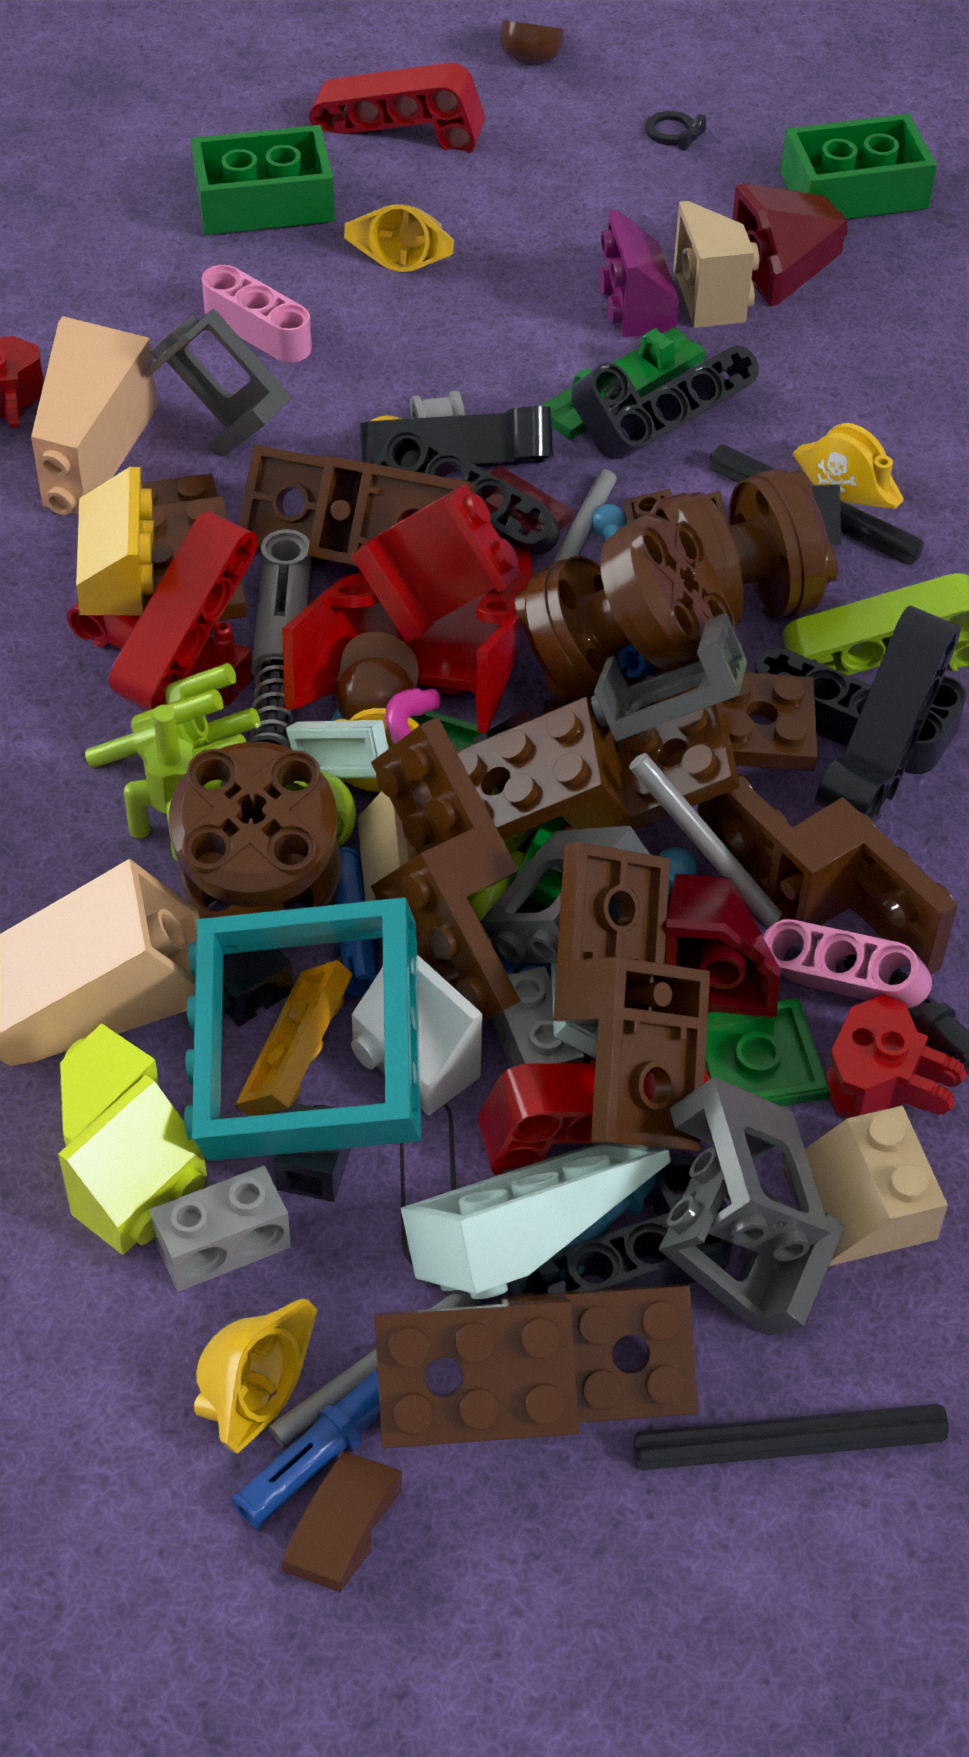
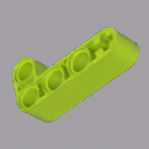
M962 573L945 575L796 619L790 622L782 632L784 649L848 676L879 667L899 618L904 610L911 605L961 627L957 645L949 662L951 669L958 671L957 667L969 666V575Z

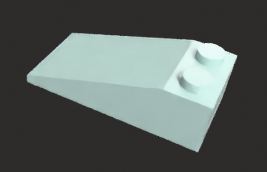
M594 1143L402 1207L401 1213L415 1278L438 1284L443 1291L461 1290L468 1292L473 1299H486L505 1293L508 1290L507 1283L533 1273L670 1163L669 1150Z

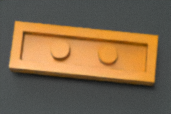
M339 960L300 972L235 1103L245 1114L257 1116L282 1112L292 1106L301 1093L300 1083L311 1061L317 1057L322 1049L323 1035L332 1017L341 1009L344 1003L343 994L353 975Z

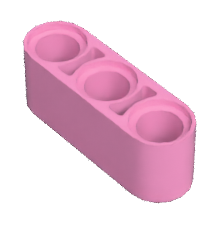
M216 265L208 268L203 273L201 279L205 314H208L214 308L240 338L280 361L293 363L309 356L312 349L309 311L305 307L233 266Z
M790 919L774 923L766 930L763 936L781 969L780 974L785 979L796 984L863 1000H870L884 994L905 1002L907 1008H912L922 1003L931 991L932 978L929 970L909 946L900 942ZM804 943L803 950L797 958L784 961V956L792 945ZM848 955H857V960L850 970L836 973V967L841 959ZM903 966H911V973L903 983L889 985V979L896 969Z

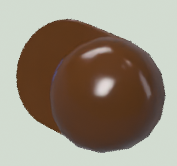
M502 20V48L508 56L527 64L549 62L557 56L561 48L564 29Z
M379 631L362 633L349 641L341 656L335 687V702L343 719L349 720L355 714L367 709H386L393 695L417 687L418 661L412 649L404 641L394 635Z

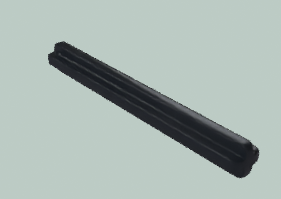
M719 444L710 455L709 468L736 482L748 479L754 474L775 469L725 444ZM840 500L842 533L909 565L915 563L921 556L924 547V541L921 538Z
M927 1404L639 1431L634 1436L633 1451L637 1467L641 1470L937 1443L946 1440L949 1432V1423L944 1406L940 1404Z

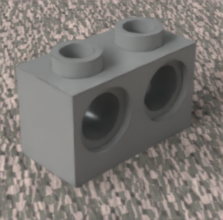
M542 966L508 975L521 1001L490 1017V1020L510 1068L530 1063H584L582 1051L554 1037L552 981L546 967Z
M265 1165L150 1209L155 1243L177 1292L291 1248L288 1212Z

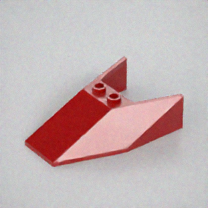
M513 548L516 552L518 567L521 572L508 588L501 592H498L496 588L488 591L436 620L422 636L406 643L412 649L418 661L419 674L417 685L437 687L439 692L445 694H460L466 691L475 694L477 732L488 733L526 635V629L520 621L515 608V598L518 593L527 589L529 581L533 576L530 550ZM361 571L339 579L282 628L285 709H298L335 692L343 650L349 641L357 635L379 631L394 635L405 642Z

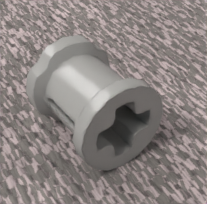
M458 390L450 391L449 396L441 398L421 399L419 395L411 396L410 398L411 419L465 415L463 400Z

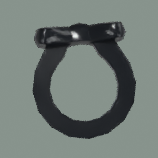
M663 111L649 117L645 127L646 134L653 141L664 145H676L680 150L685 151L693 141L706 131L707 122L706 116L703 114H699L694 120L682 112ZM674 120L682 123L687 130L681 131L680 134L668 135L658 132L654 127L661 121Z

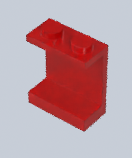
M466 483L370 538L351 555L406 643L422 636L436 620L494 588L498 592L505 590L521 572L518 567V558L515 550L507 540L499 537L492 526L490 512L486 503L479 495L473 494Z

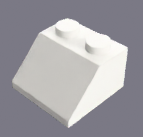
M417 955L421 1109L428 1115H431L481 1077L482 1013ZM382 967L352 1013L353 1041L351 1042V1047L357 1059L366 1068L372 1070L377 1066L385 1074Z

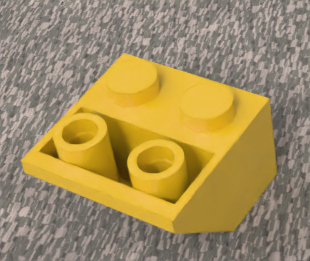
M140 467L125 469L79 498L76 588L80 615H142L144 595H153L154 570L151 556L155 546L154 520H152V489H142Z

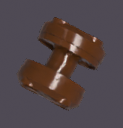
M773 469L754 474L748 479L739 481L735 485L730 498L729 526H727L715 503L701 492L681 493L661 498L655 503L649 514L659 516L675 524L686 521L698 532L705 548V554L719 579L724 598L732 610L735 628L738 626L742 615L743 585L751 584L763 603L764 607L760 608L762 612L770 618L792 617L815 610L820 604L829 582L835 581L837 578L838 564L836 554L829 542L823 517L814 499L811 483L807 475L801 470L788 473L782 469Z
M656 515L641 516L619 528L615 534L605 541L601 551L600 564L584 556H573L568 559L559 560L536 572L529 581L527 589L518 593L515 598V608L518 617L526 629L532 651L544 671L547 686L554 697L563 704H570L584 697H587L591 702V697L595 695L594 690L607 658L615 656L618 662L620 651L631 644L653 665L671 671L700 660L697 651L706 620L727 613L733 629L735 628L732 610L724 598L719 579L705 554V548L698 532L686 521L675 524ZM621 670L628 687L644 681L647 677L631 679L625 675L627 670Z
M267 742L237 743L221 749L204 750L196 754L189 762L187 773L183 776L173 794L169 809V829L173 848L180 863V878L185 899L198 909L199 918L205 919L287 910V906L295 901H306L311 904L310 907L334 905L342 876L341 856L336 840L338 829L337 811L332 789L320 771L319 764L315 758L304 751L292 750ZM213 780L227 782L225 786L219 789L211 790L204 788L205 784ZM295 781L308 784L307 787L298 791L284 788L287 784ZM216 900L232 904L223 911H212L207 908Z

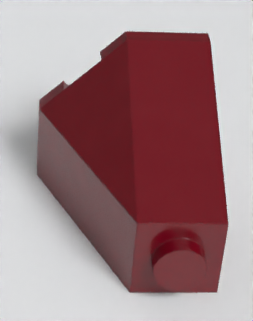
M745 183L736 185L732 220L743 224L750 243L755 242L757 244L759 267L758 270L752 271L751 280L757 291L772 307L780 304L842 253L844 237L847 234V221L843 213L838 211L824 195Z
M675 874L666 920L664 964L710 971L708 1012L777 1018L781 969L732 878Z

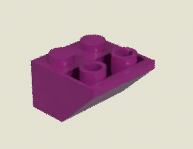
M609 211L608 230L601 231V250L603 258H606L605 267H599L598 280L601 294H609L607 308L610 323L619 324L623 338L643 336L654 328H657L662 334L673 327L676 328L679 299L660 243L620 211Z

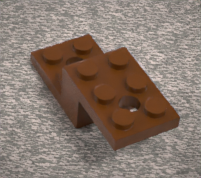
M254 444L239 525L256 534L257 546L261 547L263 539L272 532L284 529L296 530L310 540L307 556L357 566L351 555L367 540L405 519L409 513L424 508L465 483L474 494L476 484L326 455V458ZM298 489L303 495L304 506L299 514L289 517L283 509V499L289 491Z
M213 473L141 482L142 489H152V520H154L155 546L154 551H152L151 563H153L154 592L197 517L203 512L211 511L228 520L223 496L217 497ZM240 581L219 621L247 617L242 581ZM144 595L143 611L152 595Z
M655 666L653 677L668 671ZM745 672L740 695L723 701L736 766L814 771L818 755L813 677ZM699 686L693 687L691 689L685 690L683 692L648 704V707L660 703L662 701L668 700L670 698L676 697L678 695L684 694L686 692L692 691L694 689L699 688ZM544 700L542 715L568 704H563L560 701ZM750 716H765L773 723L760 725L754 723ZM687 749L675 752L669 758L666 767L679 764Z
M584 697L457 752L503 840L560 816L574 829L631 826L633 830L670 816L629 769L630 763L643 753H646L691 806L740 787L723 702L615 741L610 727H602L594 714L592 703L587 697ZM687 749L679 764L666 767L669 758L675 752ZM505 778H510L501 793L492 795V791L498 782Z
M437 717L419 725L371 761L381 791L391 800L402 821L406 839L416 848L419 855L370 887L376 900L406 897L417 924V955L482 1013V1021L519 1003L521 1000L469 900L519 870L442 723Z
M738 774L739 788L698 804V815L782 912L781 920L790 919L823 925L848 908H851L883 939L900 942L909 946L927 967L930 975L941 969L958 903L953 900L951 894L943 885L935 883L913 862L911 856L904 849L896 847L883 835L868 815L859 812L844 797L792 827L780 810L768 805L753 790L749 781L743 775Z
M584 842L565 843L553 1021L598 1027L591 1142L680 1151H700L701 1139L675 1129L670 1108L704 1084L710 971L664 964L670 858ZM612 895L619 901L621 909L620 917L616 924L612 921L608 910L609 900ZM648 1071L653 1074L656 1082L655 1093L650 1101L646 1097L643 1087L644 1078Z
M687 1284L499 1297V1304L374 1313L382 1449L579 1434V1423L698 1414L690 1286ZM635 1335L642 1338L647 1348L645 1361L637 1369L630 1371L621 1370L613 1362V1347L620 1338ZM443 1357L455 1360L462 1368V1380L459 1386L446 1394L432 1391L426 1385L424 1379L428 1365L432 1361Z

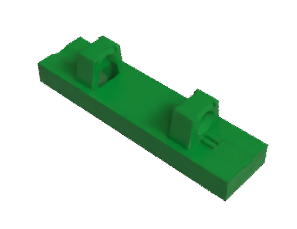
M675 327L663 334L657 328H654L642 336L639 348L611 364H615L625 371L641 398L703 362L706 350L697 343L690 341ZM589 368L574 375L572 387L540 405L551 407L552 428L569 441L587 431L574 408L572 390L577 382L592 372ZM596 385L598 392L605 397L603 390Z

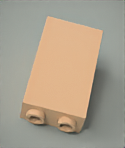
M64 316L59 320L31 435L42 506L48 507L59 515H68L69 513L79 515V498L113 478L158 408L154 372L148 378L142 373L153 363L152 354L150 353V338Z
M128 859L1 933L0 1061L13 1066L36 1062L66 1052L74 1042L81 1038H86L101 1023L119 1034L187 1011L188 996L195 995L196 977L192 976L189 967L188 947L191 942H197V919H200L198 909L131 859Z

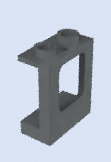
M214 308L200 321L193 314L190 315L150 351L156 360L142 372L148 378L165 362L172 367L224 425L225 428L208 444L215 454L222 457L262 428L293 398ZM204 330L210 331L250 376V382L234 394L225 391L189 349V343Z
M727 613L706 620L697 651L700 660L629 687L615 656L607 658L594 690L595 695L591 697V703L599 724L602 727H610L615 741L740 695L747 659ZM699 686V688L694 689L692 691L686 692L684 694L678 695L676 697L670 698L668 700L662 701L660 703L636 711L645 705L651 704L653 702L659 701L661 699Z
M631 826L555 831L480 921L481 925L493 939L492 944L496 952L509 961V963H557L561 893L542 912L516 913V911L554 866H558L563 873L565 843L584 842L649 854Z
M712 1077L670 1108L675 1129L712 1143L716 1148L732 1204L715 1215L708 1234L786 1263L802 1257L809 1251L810 1246L831 1233L793 1111L715 1077ZM776 1146L782 1152L800 1211L769 1199L761 1189L753 1161H756Z
M707 1148L695 1159L689 1173L692 1178L683 1198L672 1208L668 1215L667 1225L669 1228L658 1250L756 1331L770 1336L804 1327L845 1227L832 1215L825 1213L831 1233L810 1246L809 1251L805 1255L784 1263L754 1251L741 1281L735 1280L695 1246L704 1243L724 1197L731 1202L716 1148ZM761 1186L762 1191L769 1199L781 1203Z

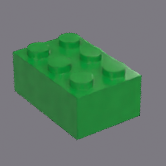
M907 113L786 128L780 173L788 190L824 195L838 211L843 213L845 219L928 209L937 164L911 115Z
M321 125L190 138L194 183L204 235L335 222L333 175Z

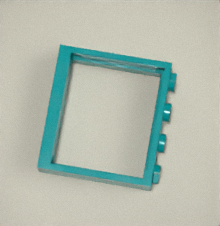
M406 897L197 919V942H191L188 947L190 971L192 976L196 977L195 995H189L187 999L189 1026L191 1030H195L194 1049H188L185 1058L187 1078L190 1085H193V1104L186 1105L184 1125L188 1140L193 1139L208 1161L421 1141L417 924ZM383 938L385 1103L220 1119L223 954Z

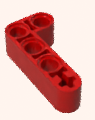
M442 63L327 80L322 84L310 109L309 120L312 126L321 125L322 131L339 134L432 123L442 149L467 151L466 154H470L474 150L482 130L485 114L470 72L464 66L457 63Z
M211 511L203 512L197 517L111 669L109 687L113 692L144 711L152 710L160 705H166V687L170 683L188 676L251 564L257 549V536L254 532Z
M596 1063L521 1064L501 1074L480 1110L477 1119L493 1174L498 1176L503 1174L502 1170L528 1166L542 1161L552 1144L598 1143L591 1142ZM706 1069L704 1073V1083L709 1080ZM650 1071L647 1072L643 1084L645 1095L649 1101L654 1096L656 1089L655 1078Z

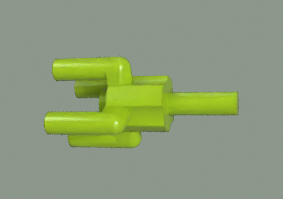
M229 663L172 682L165 689L166 705L173 707L175 710L178 738L184 739L193 745L194 756L204 750L221 749L229 745L244 743L246 739L241 733L260 727L259 714L253 707L207 722L205 715L223 709V700L217 689L236 682L235 671ZM154 709L137 714L132 718L131 728L133 733L86 749L85 757L89 766L97 768L139 754L143 760V752L148 745L156 740L153 721Z
M160 705L153 710L156 740L148 745L143 752L146 779L129 782L123 791L129 833L134 838H144L151 831L148 806L150 805L157 811L167 814L169 826V809L177 785L187 773L189 762L194 757L193 745L184 739L178 738L175 710L169 705ZM213 780L205 784L204 788L211 790L223 787L222 780ZM170 835L172 856L175 860L178 861Z

